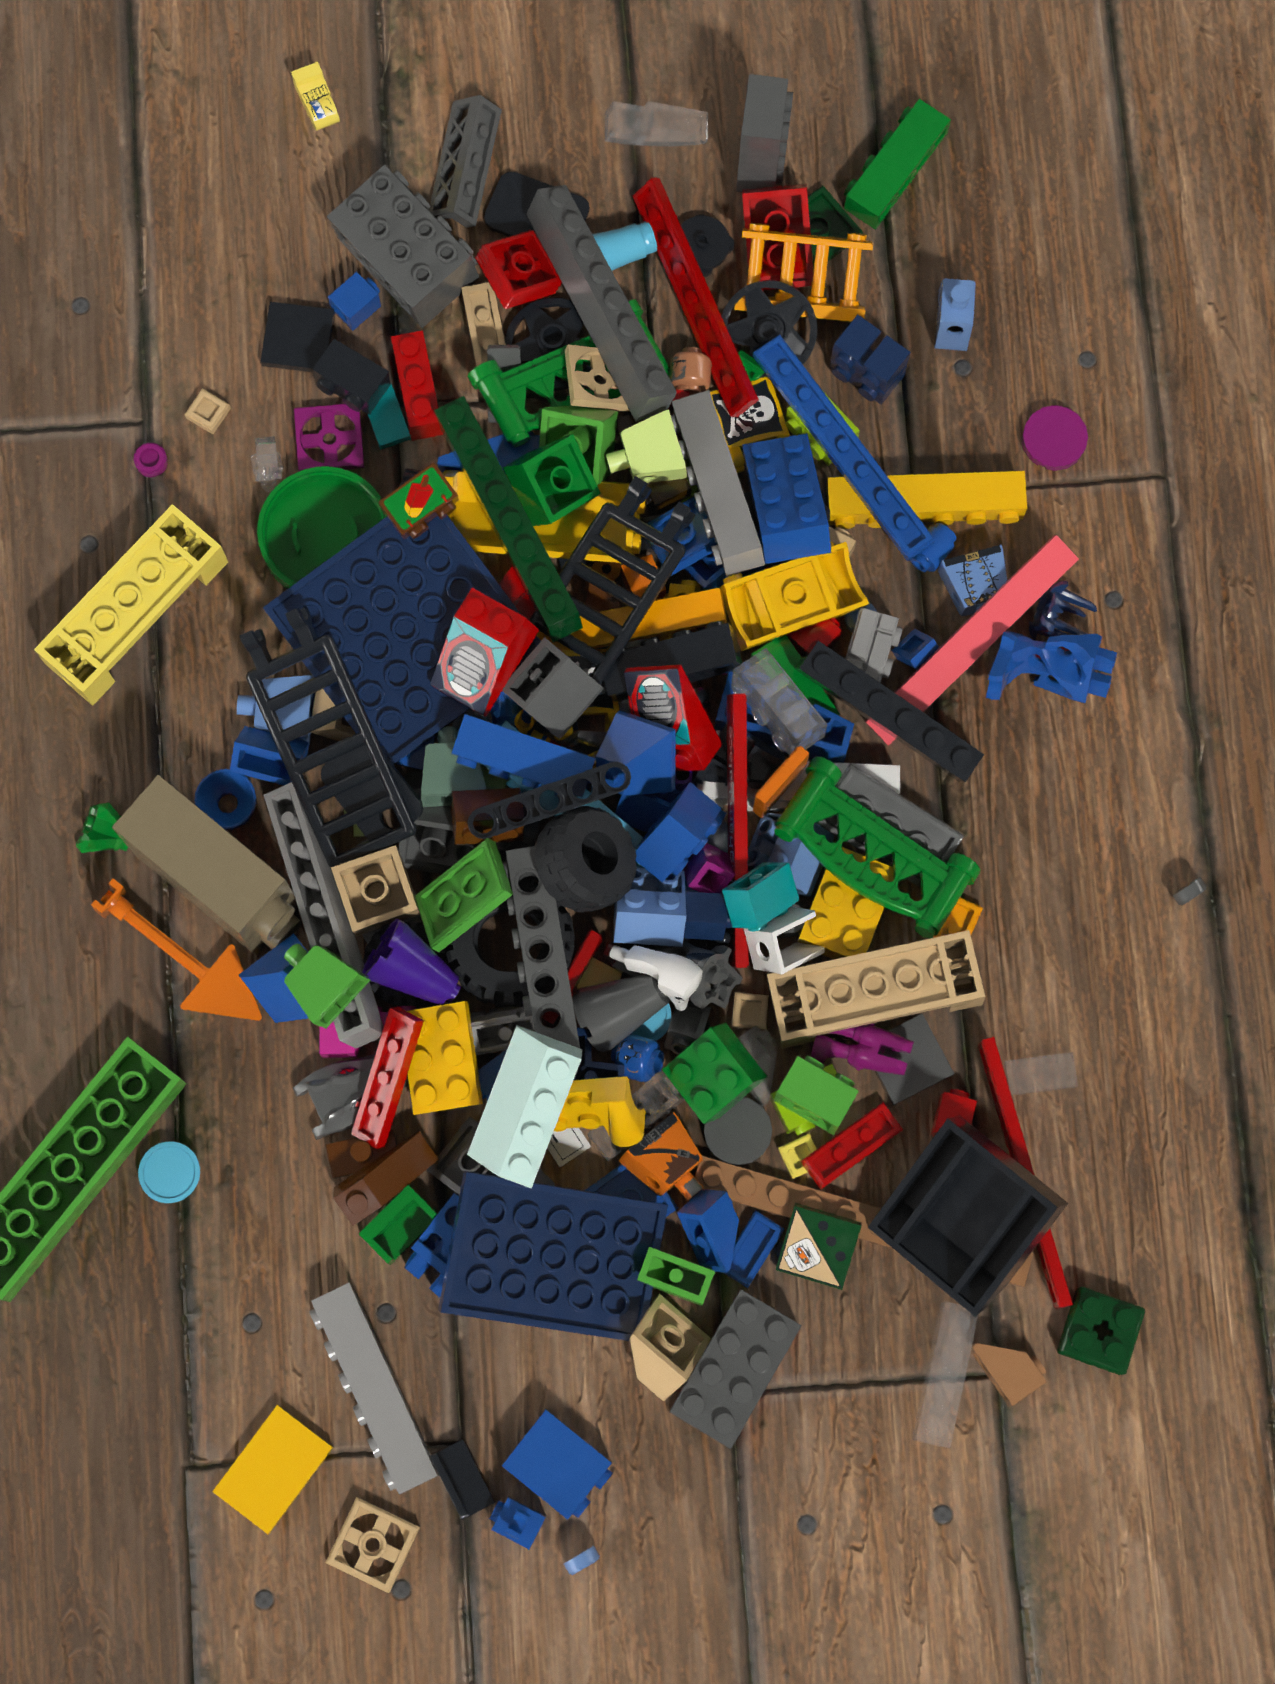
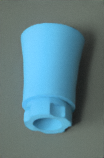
M646 222L638 225L634 223L622 228L592 234L612 271L631 262L646 258V255L657 251L654 231L651 225Z

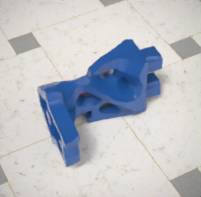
M1007 630L1003 632L998 653L989 673L986 698L1000 700L1005 685H1008L1023 673L1039 675L1035 677L1034 686L1077 702L1086 703L1089 694L1106 698L1112 676L1095 672V670L1112 674L1117 652L1100 648L1102 636L1098 634L1049 637L1047 642H1043ZM1049 675H1052L1056 680L1051 679Z

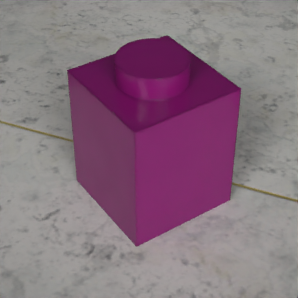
M708 843L705 844L697 855L692 854L688 858L689 862L683 868L688 887L703 893L721 894L722 890L727 887L735 876L728 853Z

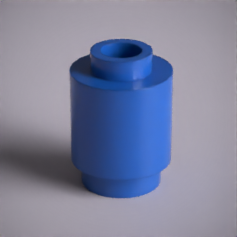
M936 523L934 526L927 528L935 539L934 544L911 559V563L922 572L927 570L931 572L936 571L941 561L945 560L955 547L954 542L957 540L955 533L942 523Z

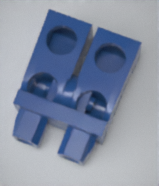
M455 1193L427 1227L419 1240L411 1247L414 1252L404 1267L417 1279H420L430 1266H433L441 1274L429 1287L438 1297H441L459 1196Z

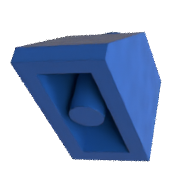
M702 1189L677 1214L699 1265L715 1272L727 1273L731 1269L739 1219L727 1191Z

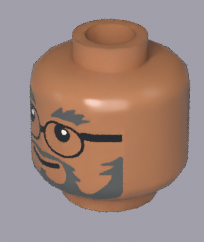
M685 347L682 349V352L673 355L670 359L669 378L674 388L689 391L690 396L708 390L710 387L712 361L707 355L702 353L701 349L696 347Z

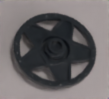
M775 280L751 283L733 295L722 314V319L733 343L750 346V356L752 358L754 351L778 335H781L802 364L807 361L814 349L817 338V320L814 310L808 299L799 290L787 283ZM761 288L781 289L792 294L793 297L774 306ZM745 295L748 317L727 324L732 308ZM805 310L810 323L808 343L793 328ZM764 373L760 378L768 376Z
M564 298L541 299L524 307L513 318L506 333L505 345H512L515 331L525 318L531 336L515 345L520 346L521 363H527L580 340L578 336L584 323L571 300ZM562 307L570 310L554 320L541 308ZM587 365L583 372H590L591 367ZM555 375L554 391L568 389V382L562 381L561 378Z

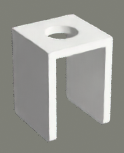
M789 907L786 914L773 918L767 923L768 926L762 930L750 932L747 928H744L753 968L782 975L825 953L822 946L798 942L780 950L777 940L778 935L816 917L815 910ZM760 942L766 945L769 951L768 957L762 954Z

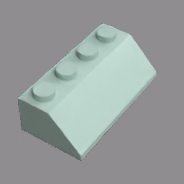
M516 1025L467 1155L497 1176L532 1188L581 1062L582 1049Z

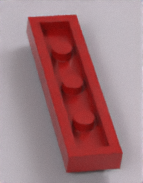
M391 1007L389 1009L351 1132L353 1136L367 1142L376 1149L383 1148L386 1145L424 1020L400 1007Z

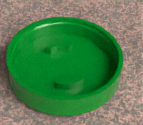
M326 466L299 471L279 483L266 498L259 514L257 526L259 548L273 577L282 586L289 589L387 516L378 503L382 498L374 487L351 471Z

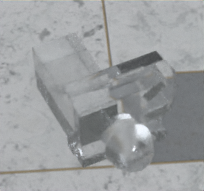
M274 436L255 438L256 454L250 455L253 474H255V480L260 481L261 487L265 491L271 492L277 485V479H282L283 465L280 453L276 452Z

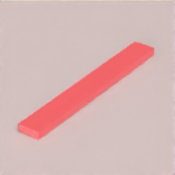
M1053 535L894 693L924 712L1079 558L1057 535ZM868 719L864 721L886 745L889 746L896 739Z

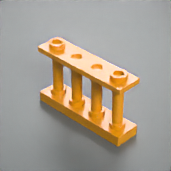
M750 223L749 229L743 228L742 237L752 238L747 285L758 282L761 279L765 240L784 242L780 282L791 286L793 285L797 243L816 245L812 290L811 295H808L807 299L814 310L816 318L850 322L853 321L857 314L865 318V306H859V300H856L862 249H873V242L866 241L867 235L847 233L846 239L769 231V225ZM829 246L849 248L843 299H840L839 304L826 303L827 297H824ZM779 289V292H775V297L768 298L775 306L793 297V295ZM745 295L736 303L734 310L747 311ZM806 310L801 317H808Z

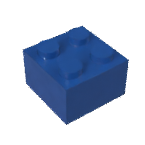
M690 782L650 826L635 849L636 861L661 882L671 873L677 876L689 862L688 858L692 854L697 855L708 842L707 838L719 824L715 818L722 808Z

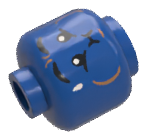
M630 1034L612 1049L611 1060L614 1064L625 1065V1076L629 1079L647 1082L652 1077L658 1076L664 1063V1053L660 1050L656 1040Z

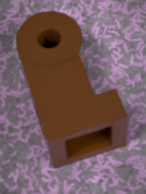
M594 562L593 570L619 585L621 581V566L619 563ZM589 583L586 601L588 606L598 612L620 608V602H613L611 595Z

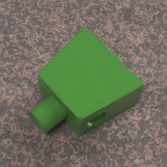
M297 943L291 946L284 955V959L293 967L285 977L284 983L310 1021L325 1029L370 981L366 975L319 945L313 946L307 952Z

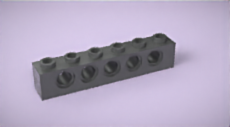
M536 846L506 851L507 861L502 863L508 881H511L513 893L507 899L509 916L516 915L518 928L511 929L514 948H521L523 962H517L520 983L527 982L529 992L528 996H522L525 1017H533L534 1029L531 1031L580 1048L556 899L550 896L544 888L542 880L539 879L537 864L535 863ZM531 877L536 879L539 885L533 892H524L519 888L520 882L525 878ZM531 911H539L543 914L544 920L537 926H530L525 922V916ZM537 944H543L549 948V955L545 959L536 960L530 955L532 947ZM542 978L553 980L555 983L553 991L548 994L539 993L535 988L538 980ZM547 1012H555L560 1016L561 1020L556 1027L547 1028L541 1023L542 1016Z

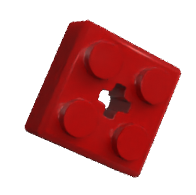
M534 230L483 244L475 256L504 309L553 295L562 284Z

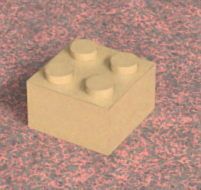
M396 845L331 867L352 932L356 936L380 929L387 924L390 925L397 918L399 920H406L420 915L404 861Z

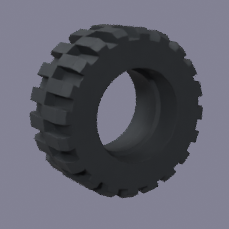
M528 877L520 882L519 888L524 892H533L539 884L535 882L534 878ZM507 900L446 947V956L450 968L459 976L458 981L461 983V986L468 993L471 992L475 995L477 1000L485 1004L487 1002L494 1003L495 1007L523 1005L522 996L529 995L527 982L520 983L518 971L504 972L492 968L484 961L478 949V936L483 924L494 915L507 912ZM556 901L568 971L575 952L573 922L566 908ZM531 911L527 914L537 925L541 924L544 920L543 914L539 911ZM542 944L536 960L545 959L549 955L550 950L547 946ZM542 978L535 985L536 990L542 994L552 992L555 987L554 981L549 978Z

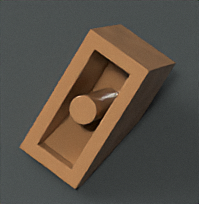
M980 1343L973 1344L968 1348L1008 1407L1014 1406L1047 1382L1043 1377L1046 1370L1035 1355L1029 1357L1027 1352Z

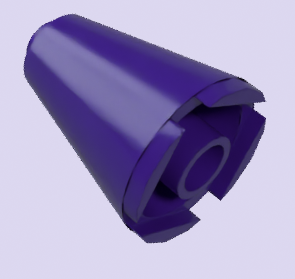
M398 918L395 919L380 937L382 941L377 949L371 951L361 973L366 975L371 982L434 1004L442 1005L445 1001L451 1003L461 988L457 984L459 976L406 922Z

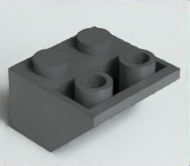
M544 637L509 678L502 691L560 740L604 688Z

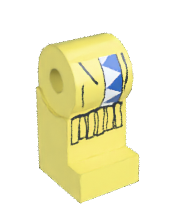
M315 62L292 71L294 87L315 130L317 131L340 122L337 109L331 98V93L319 63Z

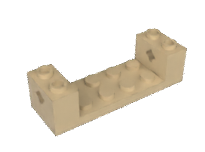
M969 930L802 966L782 975L776 973L767 974L783 1049L815 1042L817 1035L948 1007L949 1012L981 1006L985 999Z

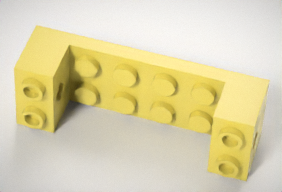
M172 504L34 650L45 665L93 706L115 683V680L109 673L110 669L196 578L204 585H207L228 563L222 546Z

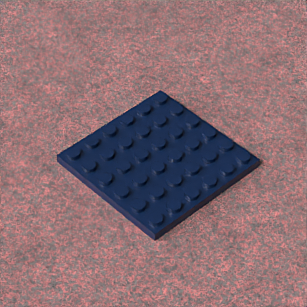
M438 516L427 523L429 529L415 539L409 536L405 540L388 517H386L263 607L293 649L302 645L285 614L296 608H308L312 618V626L318 638L325 634L333 637L380 746L393 765L471 709L430 685L453 618L471 588L521 614L448 516L440 519ZM537 635L515 671L541 642ZM324 650L302 660L314 677L332 669ZM338 682L323 688L335 705L346 701ZM352 714L344 716L355 733H358L359 730Z

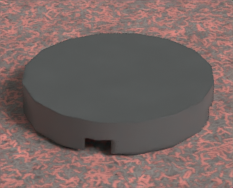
M742 1098L723 1116L706 1123L704 1127L706 1146L711 1153L720 1161L736 1166L753 1163L761 1157L768 1148L772 1135L769 1115L760 1104L749 1098Z

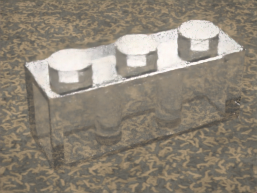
M764 648L733 669L731 681L733 692L746 695L747 703L752 708L753 717L759 725H766L773 734V742L781 752L786 751L790 756L798 746L800 747L801 745L806 750L825 737L828 724L767 648Z

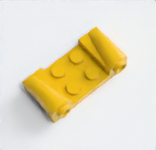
M830 541L831 553L794 559L745 577L742 576V573H738L723 579L724 584L720 589L722 590L724 606L731 625L736 631L741 651L825 620L859 610L869 604L867 597L860 589L854 576L846 542L833 545V542Z
M627 1076L573 1080L554 1131L561 1132L568 1128L582 1127L585 1129H596L599 1126H604L614 1145L629 1147L639 1143L644 1136L646 1111L644 1108H636Z

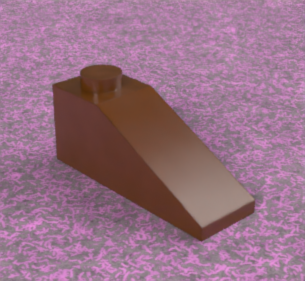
M419 1130L333 1187V1199L352 1226H354L385 1205L438 1161L439 1158Z

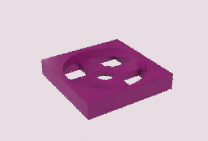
M346 404L294 408L299 471L323 466L345 470L365 468L360 411L356 412ZM345 415L355 425V430L339 431L335 428V416ZM313 417H321L322 429L316 434L303 435L305 424ZM329 433L336 437V441L331 445L325 444L323 441L324 436ZM356 444L351 454L338 462L337 451L341 446ZM319 447L324 452L325 463L310 458L305 453V449Z

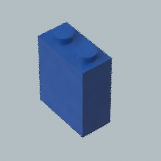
M548 1410L543 1412L502 1465V1467L567 1520L572 1514L579 1518L591 1502L586 1497L591 1489L596 1486L600 1490L613 1474L608 1469L612 1462Z

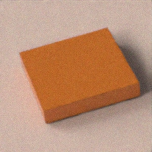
M801 745L790 754L755 794L753 812L761 819L806 769L810 753Z

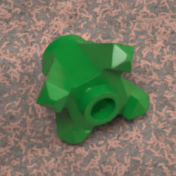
M109 802L90 807L82 828V833L84 834L76 842V847L81 853L111 849L114 851L118 849L127 851V845L112 828L121 816Z

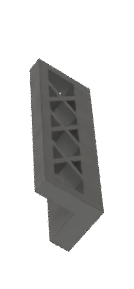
M481 95L453 101L430 201L431 208H429L435 218L438 215L444 219L452 218L466 228L474 227L477 223L502 109ZM468 109L467 116L461 122L463 110ZM462 137L461 144H460L459 147L454 151L455 144H456V143L459 141V139ZM455 167L454 174L447 181L449 172ZM449 195L446 208L441 209L442 202Z

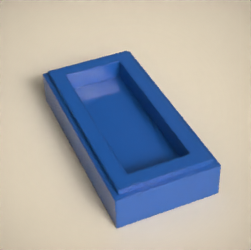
M755 1211L735 1242L731 1269L724 1274L748 1289L784 1231V1228Z

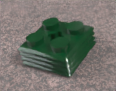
M1085 1287L1077 1288L1072 1300L1073 1305L1070 1306L1060 1338L1057 1353L1118 1375H1125L1145 1315V1309ZM1104 1322L1106 1324L1105 1329L1109 1330V1335L1099 1340L1097 1339L1098 1333L1093 1331V1326L1101 1325Z

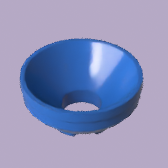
M230 769L216 770L202 779L196 789L194 801L200 810L228 831L239 828L249 821L256 808L257 798L252 783L245 775L229 772ZM225 795H233L238 799V806L231 813H224L219 809V801Z

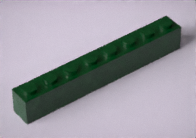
M462 396L434 410L439 426L552 642L582 629V622L575 604L465 397Z

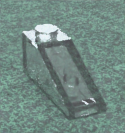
M663 1071L655 1074L632 1095L636 1108H644L646 1111L644 1133L685 1100ZM599 1126L587 1134L607 1161L613 1159L626 1148L614 1145L604 1126Z

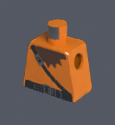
M675 1112L645 1135L639 1143L628 1149L619 1159V1162L659 1196H663L675 1186L689 1201L703 1188L691 1173L703 1161L702 1155Z

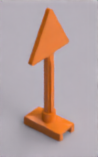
M114 878L109 882L114 893L108 890L100 900L104 905L100 904L97 900L92 902V908L103 918H106L111 913L120 921L124 919L199 979V983L181 1003L180 1007L182 1010L256 1021L262 1019L253 993L239 977V974L244 969L233 944L226 948L211 968H207L133 909L134 905L124 898L126 894L124 886Z

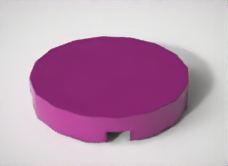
M1057 405L1043 407L1034 412L1026 422L1022 435L1024 452L1029 459L1036 465L1039 464L1052 471L1067 469L1077 463L1086 450L1088 441L1087 428L1081 417L1071 409Z

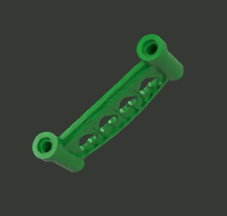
M629 300L631 308L669 377L670 367L641 317L643 314L642 308L637 300ZM590 335L569 344L596 348ZM567 345L504 373L501 371L496 360H490L475 367L467 375L473 388L480 390L507 442L511 443L514 448L527 443L531 439L529 436L530 431L541 429L542 408H539L536 414H529L525 410L526 388L547 399L550 407L571 406L570 396H567V399L563 402L557 401L553 396L555 375L568 382L565 359ZM580 359L575 365V371H583V363L591 367L590 360ZM605 365V370L610 374L607 366ZM584 388L587 392L594 395V391ZM610 388L608 391L609 399L622 396L619 389Z
M814 757L805 770L807 776L776 822L775 834L786 842H791L793 838H798L811 854L845 885L887 909L915 919V931L920 936L930 939L934 935H938L967 885L974 884L981 870L978 864L971 858L959 853L952 854L947 863L932 855V853L835 787L842 776L840 769L823 757ZM835 815L837 816L838 840L836 843H830L825 835L817 834L813 826L814 823ZM864 835L865 862H857L853 854L844 853L842 843ZM892 854L893 881L887 882L882 878L881 874L873 873L870 869V862ZM919 873L921 879V900L914 901L910 898L909 893H902L898 889V882Z

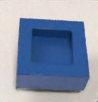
M914 629L898 644V647H894L891 651L897 660L917 669L939 646L934 638Z

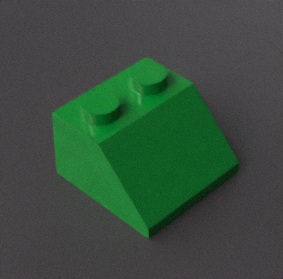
M573 434L532 450L503 467L533 526L552 524L601 494Z

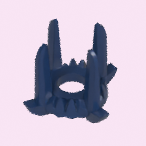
M1068 581L1055 583L1039 598L1040 601L1034 614V620L1029 622L1030 635L1036 640L1037 634L1047 637L1069 635L1064 632L1073 635L1088 634L1058 619V613L1067 611L1082 617L1087 616L1080 609L1064 601L1093 612H1097L1096 606L1091 601L1067 590Z

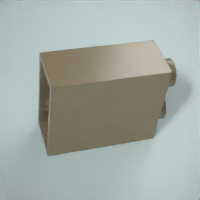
M156 776L112 826L113 830L137 858L255 956L266 945L271 949L275 948L293 933L296 934L301 927L302 921L293 914L298 909V905L286 880L161 776Z

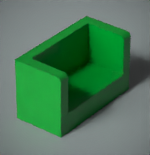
M407 1185L359 1235L388 1265H391L424 1233L437 1216V1213Z

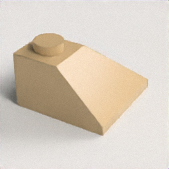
M661 1294L655 1297L632 1333L630 1343L637 1379L662 1401H665L688 1380L711 1338Z

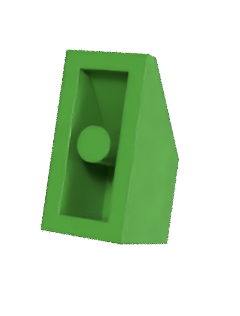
M649 1247L637 1280L665 1293L702 1306L715 1271Z

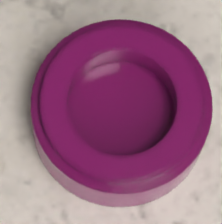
M145 443L135 451L134 464L143 476L157 477L166 470L168 457L160 445Z

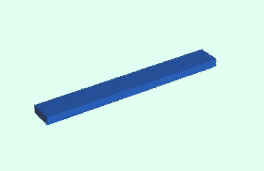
M778 335L754 351L753 358L904 558L909 561L934 544V537L781 335Z

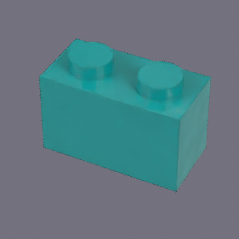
M763 862L722 890L732 927L747 928L750 932L766 928L769 921L786 914L788 908L799 901L790 863Z

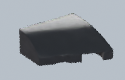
M727 722L718 735L722 742L721 747L706 769L696 772L693 778L694 782L698 784H703L704 781L725 783V786H727ZM747 732V786L752 789H760L783 764L785 754Z

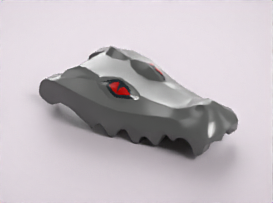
M375 1054L329 1064L314 1071L292 1088L296 1097L305 1095L308 1092L322 1121V1124L312 1129L316 1140L353 1128ZM408 1074L406 1077L404 1087L409 1085Z

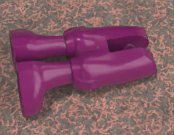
M872 1023L828 1033L852 1038L858 1042L857 1045H849L823 1035H817L811 1057L822 1064L828 1058L847 1059L848 1064L856 1070L869 1069L882 1073L905 1075L908 1063L883 1055L886 1048L894 1052L911 1054L914 1042L896 1033L875 1026L876 1024Z

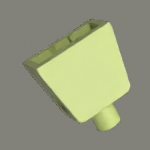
M669 409L623 430L620 435L624 449L605 454L610 473L630 468L632 478L636 476L646 483L687 478L686 465Z

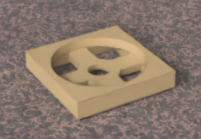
M568 344L565 349L571 406L630 412L622 396L609 399L608 391L610 388L618 389L612 376L605 370V363L598 349ZM580 359L590 360V372L575 371L576 363ZM594 376H602L606 383L598 384ZM581 385L588 386L594 391V395L587 392Z
M356 1497L325 1563L390 1593L420 1527ZM370 1513L378 1515L372 1531L364 1533L351 1527L352 1522L360 1516ZM391 1522L397 1524L402 1532L404 1540L402 1550L387 1544L385 1535ZM376 1538L379 1541L380 1547L376 1552L367 1550L366 1542L368 1539ZM344 1540L357 1545L361 1553L354 1568L348 1564L344 1556ZM380 1557L395 1564L393 1569L384 1575H367L373 1561Z

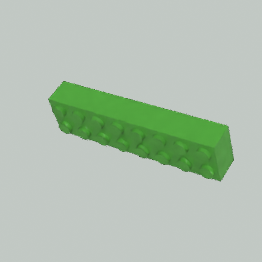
M129 1037L123 1041L0 1192V1300L12 1301L187 1084Z

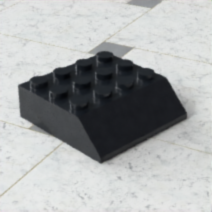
M959 1115L947 1118L868 1228L974 1317H977L1008 1285L1068 1205V1202Z

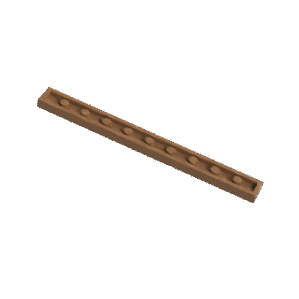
M702 1156L703 1161L698 1165L695 1178L703 1186L702 1189L727 1191L734 1203L788 1219L791 1218L795 1203L856 1220L862 1222L858 1239L893 1249L868 1228L881 1208ZM1033 1253L1029 1255L1009 1284L1022 1288L1025 1287Z

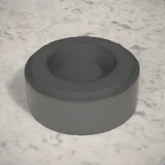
M1198 877L1172 896L1178 905L1182 906L1207 889V885L1201 877Z

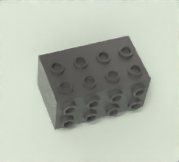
M384 164L326 217L338 240L412 319L423 328L462 293L461 287L470 286L479 278L475 267L478 262L472 256L474 252L462 238L457 241L451 234L452 228L440 215L436 218L429 210L431 207L425 198L418 192L413 195L407 187L409 183L398 170L392 173Z

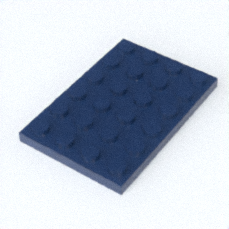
M464 1171L438 1311L453 1315L630 1341L632 1333L650 1307L653 1287L637 1279L649 1247L660 1250L668 1205L535 1182L532 1188L499 1176Z

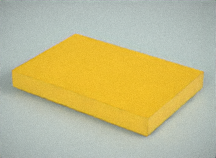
M277 1405L212 1492L266 1534H270L334 1447Z

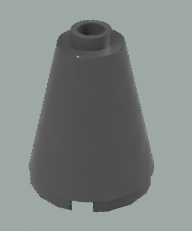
M648 974L582 987L576 991L577 994L573 995L572 999L574 1012L581 1029L586 1026L592 1034L591 1037L587 1038L594 1048L603 1053L613 1049L670 1002V998L659 990L658 980Z

